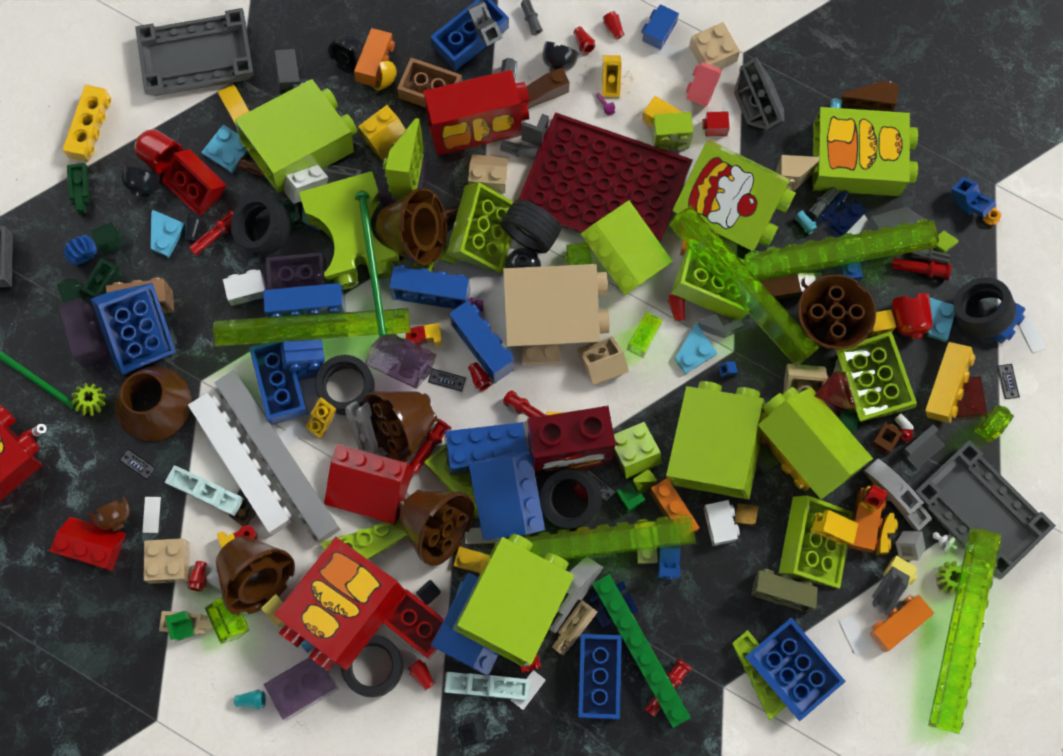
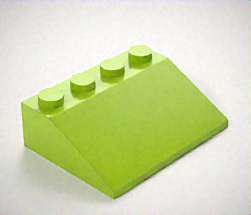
M417 118L414 119L390 149L388 158H384L383 169H385V177H387V185H389L388 191L391 192L392 199L395 200L402 198L418 187L424 156V145L420 120Z
M480 182L465 185L446 254L461 262L502 274L512 238L502 229L501 222L514 202Z
M627 201L581 233L624 295H628L673 262L630 201Z
M691 238L675 277L671 294L735 321L738 319L742 320L750 311L755 288L754 281L757 279L759 266Z
M892 331L865 339L855 347L836 350L860 422L916 408L917 402Z
M810 496L793 497L779 574L789 575L795 579L833 588H840L848 545H840L811 532V528L818 512L822 514L821 520L825 510H830L852 520L853 512Z

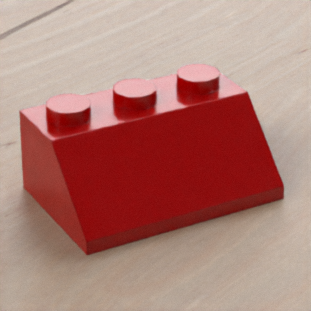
M190 149L173 154L161 179L194 214L200 216L221 198L227 186Z
M69 517L57 531L50 552L113 571L126 533L120 531L113 532L112 529L102 530L93 523Z

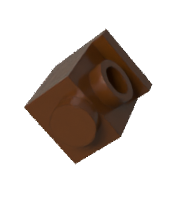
M885 423L870 446L887 456L893 450L902 432L899 431L897 426ZM883 436H886L889 441L883 439Z

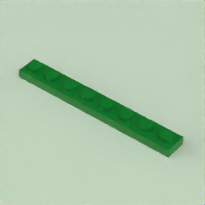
M609 574L594 582L592 585L618 632L622 635L623 641L672 728L690 719L689 713L611 575Z

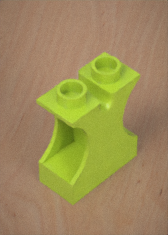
M372 171L299 192L308 224L323 230L331 238L335 246L332 262L324 272L326 283H341L343 290L358 285V265H366L370 273L360 201L355 200V195L360 190L368 192L370 197L366 201L371 222L372 215L380 204L379 191ZM372 233L378 279H383L392 275L394 266L400 265L399 254L382 245Z

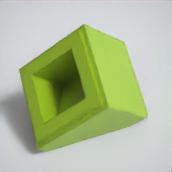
M648 469L632 481L634 488L639 494L644 493L657 483V479Z

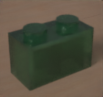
M100 258L81 291L90 299L107 293L106 286L118 282L123 273L116 265Z

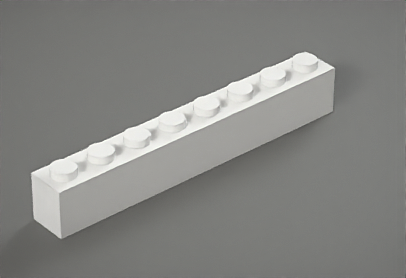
M207 392L188 404L267 531L274 535L292 522L289 517L292 515L286 506L282 508L279 503L282 500L276 490L272 492L269 485L271 482L266 474L262 476L259 472L261 466L255 458L253 460L250 458L249 453L251 451L245 442L242 444L238 439L241 437L236 427L231 428L228 422L231 419L225 411L221 412L218 408L221 404L216 396L211 397Z

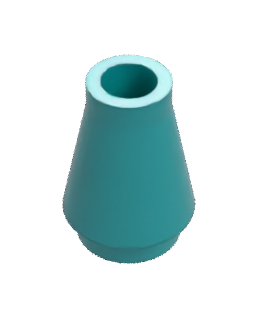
M257 689L241 695H235L234 705L235 707L260 710V708H264L266 705V694L264 691Z

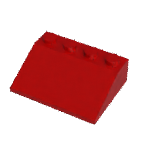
M337 444L330 462L324 504L395 525L401 510L399 509V504L406 496L415 469L406 462Z

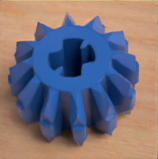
M82 235L67 242L63 248V253L70 264L77 266L94 258V255L97 253V247L90 236Z

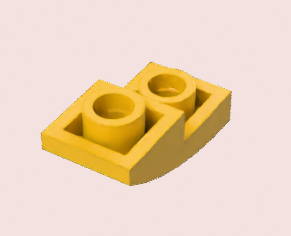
M319 398L310 413L312 416L305 428L318 438H322L332 422L336 408L323 398Z
M889 513L883 520L882 527L877 536L880 537V541L876 549V555H885L891 549V540L888 536L894 534L898 528L897 519H894V513Z

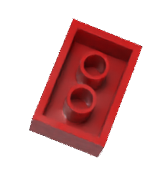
M405 589V595L383 624L430 660L437 651L431 644L444 618L409 590Z

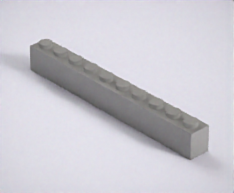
M235 370L215 381L214 383L218 387L215 389L216 393L221 399H226L228 403L225 406L230 414L235 413L238 417L235 420L241 430L245 428L247 431L246 438L251 445L255 444L259 449L256 453L261 461L266 460L269 464L266 467L272 477L276 475L278 478L277 485L282 492L286 491L290 496L287 500L292 508L297 507L300 511L298 517L302 523H308L311 529L308 532L314 541L318 539L320 542H323L341 529Z

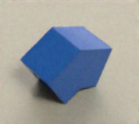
M725 362L718 366L721 377H734L738 373L735 362Z

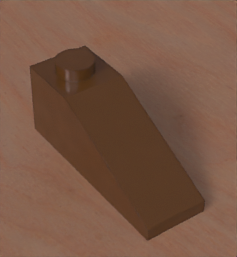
M563 68L546 73L526 86L530 101L527 104L528 108L569 93L570 82Z
M891 81L877 82L844 92L840 100H842V105L893 112L897 105L899 84Z
M797 273L754 281L757 300L800 298L804 290L815 281V274Z

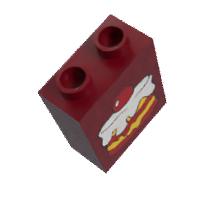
M609 405L528 418V444L535 477L552 475L557 471L567 468L583 470L611 465L616 443Z

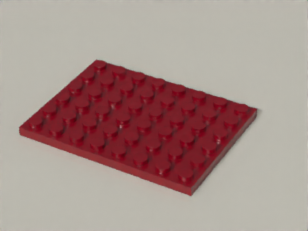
M555 112L518 200H525L536 204L551 214L561 227L578 233L584 232L597 221L627 201H630L659 243H661L693 159Z

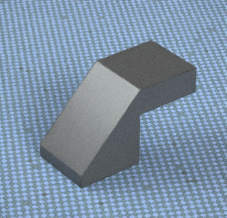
M484 1L467 8L473 26L486 46L503 38L497 22L491 19Z
M715 313L699 320L698 326L704 332L726 338L740 332L743 328V323L738 319L723 326L718 315Z

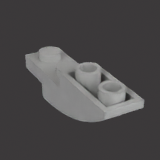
M876 459L864 470V473L875 486L888 492L885 499L895 505L915 531H920L932 519L922 506L924 502L914 490L880 459Z
M588 556L570 571L575 576L549 627L555 633L577 600L582 601L603 569L601 565Z

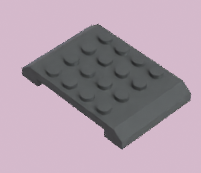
M243 8L227 10L225 15L156 27L153 23L135 26L143 87L147 95L160 96L246 81L254 76Z
M969 440L931 475L915 493L924 502L922 506L987 572L1001 580L1056 525L1042 511L1038 512L982 457L983 453Z

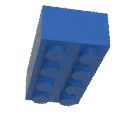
M476 0L467 7L469 8L484 1L491 19L497 22L501 34L509 29V17L492 0ZM467 8L430 36L432 48L454 71L458 70L486 47L473 26Z
M406 265L393 267L389 287L393 300L456 309L466 301H469L471 291L470 280L465 275H448L444 271L429 272L425 268H418V270L410 269Z
M341 283L263 290L265 314L271 324L284 325L285 322L299 324L305 320L319 322L326 318L339 320L342 317H346L345 294Z
M466 301L449 313L451 326L492 378L493 382L497 383L514 371V356L508 348L506 350L503 348L501 338L491 332L489 322L486 319L482 320L479 316L480 311L476 305H471L469 301Z
M287 337L249 347L267 420L271 425L309 415L297 372L283 368L280 348L283 342L288 341Z
M523 422L445 431L444 440L449 475L470 473L468 463L521 450L527 451Z
M580 635L578 718L620 719L622 635Z

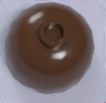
M126 496L121 497L123 500L121 502H118L116 499L97 508V513L94 515L92 511L88 514L94 525L102 530L112 529L113 532L123 528V523L129 519L131 510Z

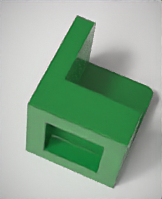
M629 484L615 492L627 513L645 502V498L642 494H638L633 484Z
M182 611L165 616L171 641L177 642L195 636L189 612Z

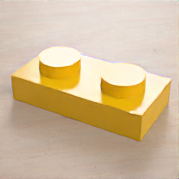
M459 547L454 567L480 574L490 555Z

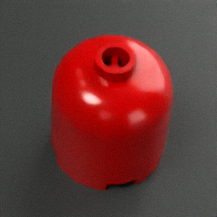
M155 129L146 130L140 134L134 146L136 156L157 174L165 173L173 154L183 151L179 143Z
M928 293L916 294L917 298L908 299V295L894 298L891 301L897 331L903 336H910L911 340L923 338L922 334L929 332L933 326Z

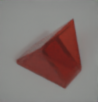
M834 372L814 395V397L844 409L854 410L857 408L846 372Z

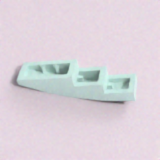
M175 465L165 481L166 484L233 516L236 515L244 500L241 496Z
M446 672L444 693L528 700L530 679Z

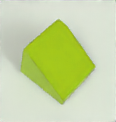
M943 231L930 241L932 246L941 253L948 252L959 242L946 231Z

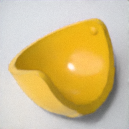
M382 61L380 63L382 80L378 81L376 87H373L375 90H383L393 83L397 75L393 62Z

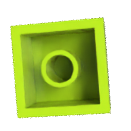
M691 112L654 115L651 128L653 146L667 151L669 149L685 150L690 148L693 136Z
M645 422L614 434L616 443L614 456L626 479L662 464L661 452Z

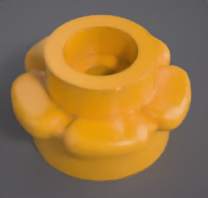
M993 208L983 217V221L988 225L998 224L1001 218L1000 211Z

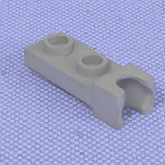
M357 401L349 404L345 411L348 420H351L359 450L378 454L379 449L370 419L372 412L369 403L366 402L361 407Z

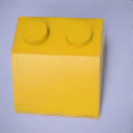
M388 105L358 126L360 136L382 161H384V158H388L390 149L406 131L399 118Z

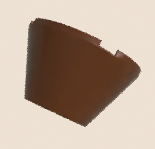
M418 188L382 209L376 220V234L379 242L400 256L419 265H429L431 262L437 261L444 250L447 238V222L443 220L442 212L445 211L440 199L433 191L427 188Z
M158 366L143 368L131 374L121 384L115 398V414L121 427L132 437L148 442L161 441L176 434L175 432L183 424H186L191 414L188 404L192 403V394L186 381L175 371ZM150 386L162 387L161 399L154 408L145 412H137L135 410L136 398L142 390Z
M248 536L237 537L223 546L216 557V568L224 606L230 613L240 615V613L244 612L253 614L262 610L261 608L275 594L280 597L288 587L286 583L289 577H293L295 572V562L292 556L282 549Z

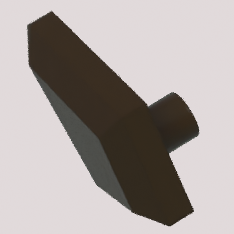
M239 489L237 495L244 498L236 515L229 514V516L243 527L248 525L257 513L243 491Z

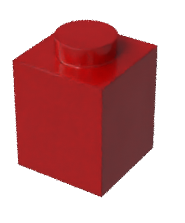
M729 111L706 112L705 119H702V130H705L706 137L728 136L730 129Z

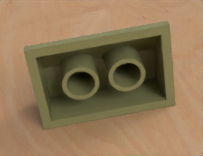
M763 569L756 573L750 596L809 613L816 609L818 588L812 586L813 583L801 580V582L793 580L792 576L784 574L777 576L774 575V571Z

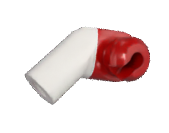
M900 414L894 420L901 426V440L909 442L913 437L914 427Z
M39 424L25 432L34 439L46 432V426Z

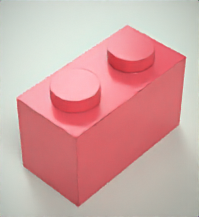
M702 62L699 66L696 65L692 74L695 76L693 83L689 82L686 93H688L686 99L707 107L723 70L705 62Z

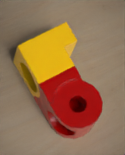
M439 323L412 327L406 332L405 337L411 347H419L422 344L434 342L435 347L443 346Z
M873 484L871 487L867 486L859 505L875 513L883 504L888 492Z
M248 525L241 527L238 532L227 535L224 531L217 534L221 548L237 537L248 536L256 540L258 537L254 528Z

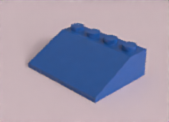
M153 283L108 292L91 299L113 364L121 374L176 352Z
M521 450L468 463L483 540L510 537L511 534L527 535L545 530L531 453Z
M468 573L431 646L475 671L488 676L499 654L452 630L478 579L477 576Z
M792 618L785 621L745 656L799 722L846 682Z

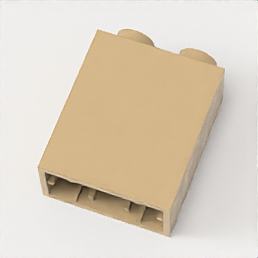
M597 264L503 269L507 346L600 342V334L609 333L608 310L599 311L598 295H608L607 272H597Z

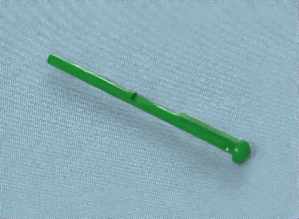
M360 190L356 193L355 200L360 201L379 336L383 337L387 333L366 201L370 196L368 192Z
M0 350L1 361L70 409H75L76 406L72 405L70 398Z

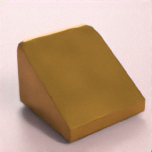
M738 503L734 523L754 527L759 506Z

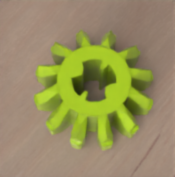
M85 383L84 389L78 386L76 388L77 392L72 393L74 398L72 405L76 406L75 411L82 410L83 416L87 412H90V415L93 416L94 410L100 413V407L105 406L103 400L106 398L105 394L101 393L102 388L95 389L94 383L91 387H88L87 383ZM88 397V398L90 399V397H91V398H92V401L89 402V400H87V402H86V401H85V398Z
M947 561L944 563V567L939 566L937 568L940 573L935 574V577L939 578L940 581L936 582V585L942 584L941 591L944 592L948 589L949 595H953L954 592L961 594L962 589L966 590L968 588L965 583L971 580L965 577V575L969 574V571L963 572V564L957 566L956 561H953L951 564ZM953 575H954V576H955V580H952V581H951V580H950V576H953Z

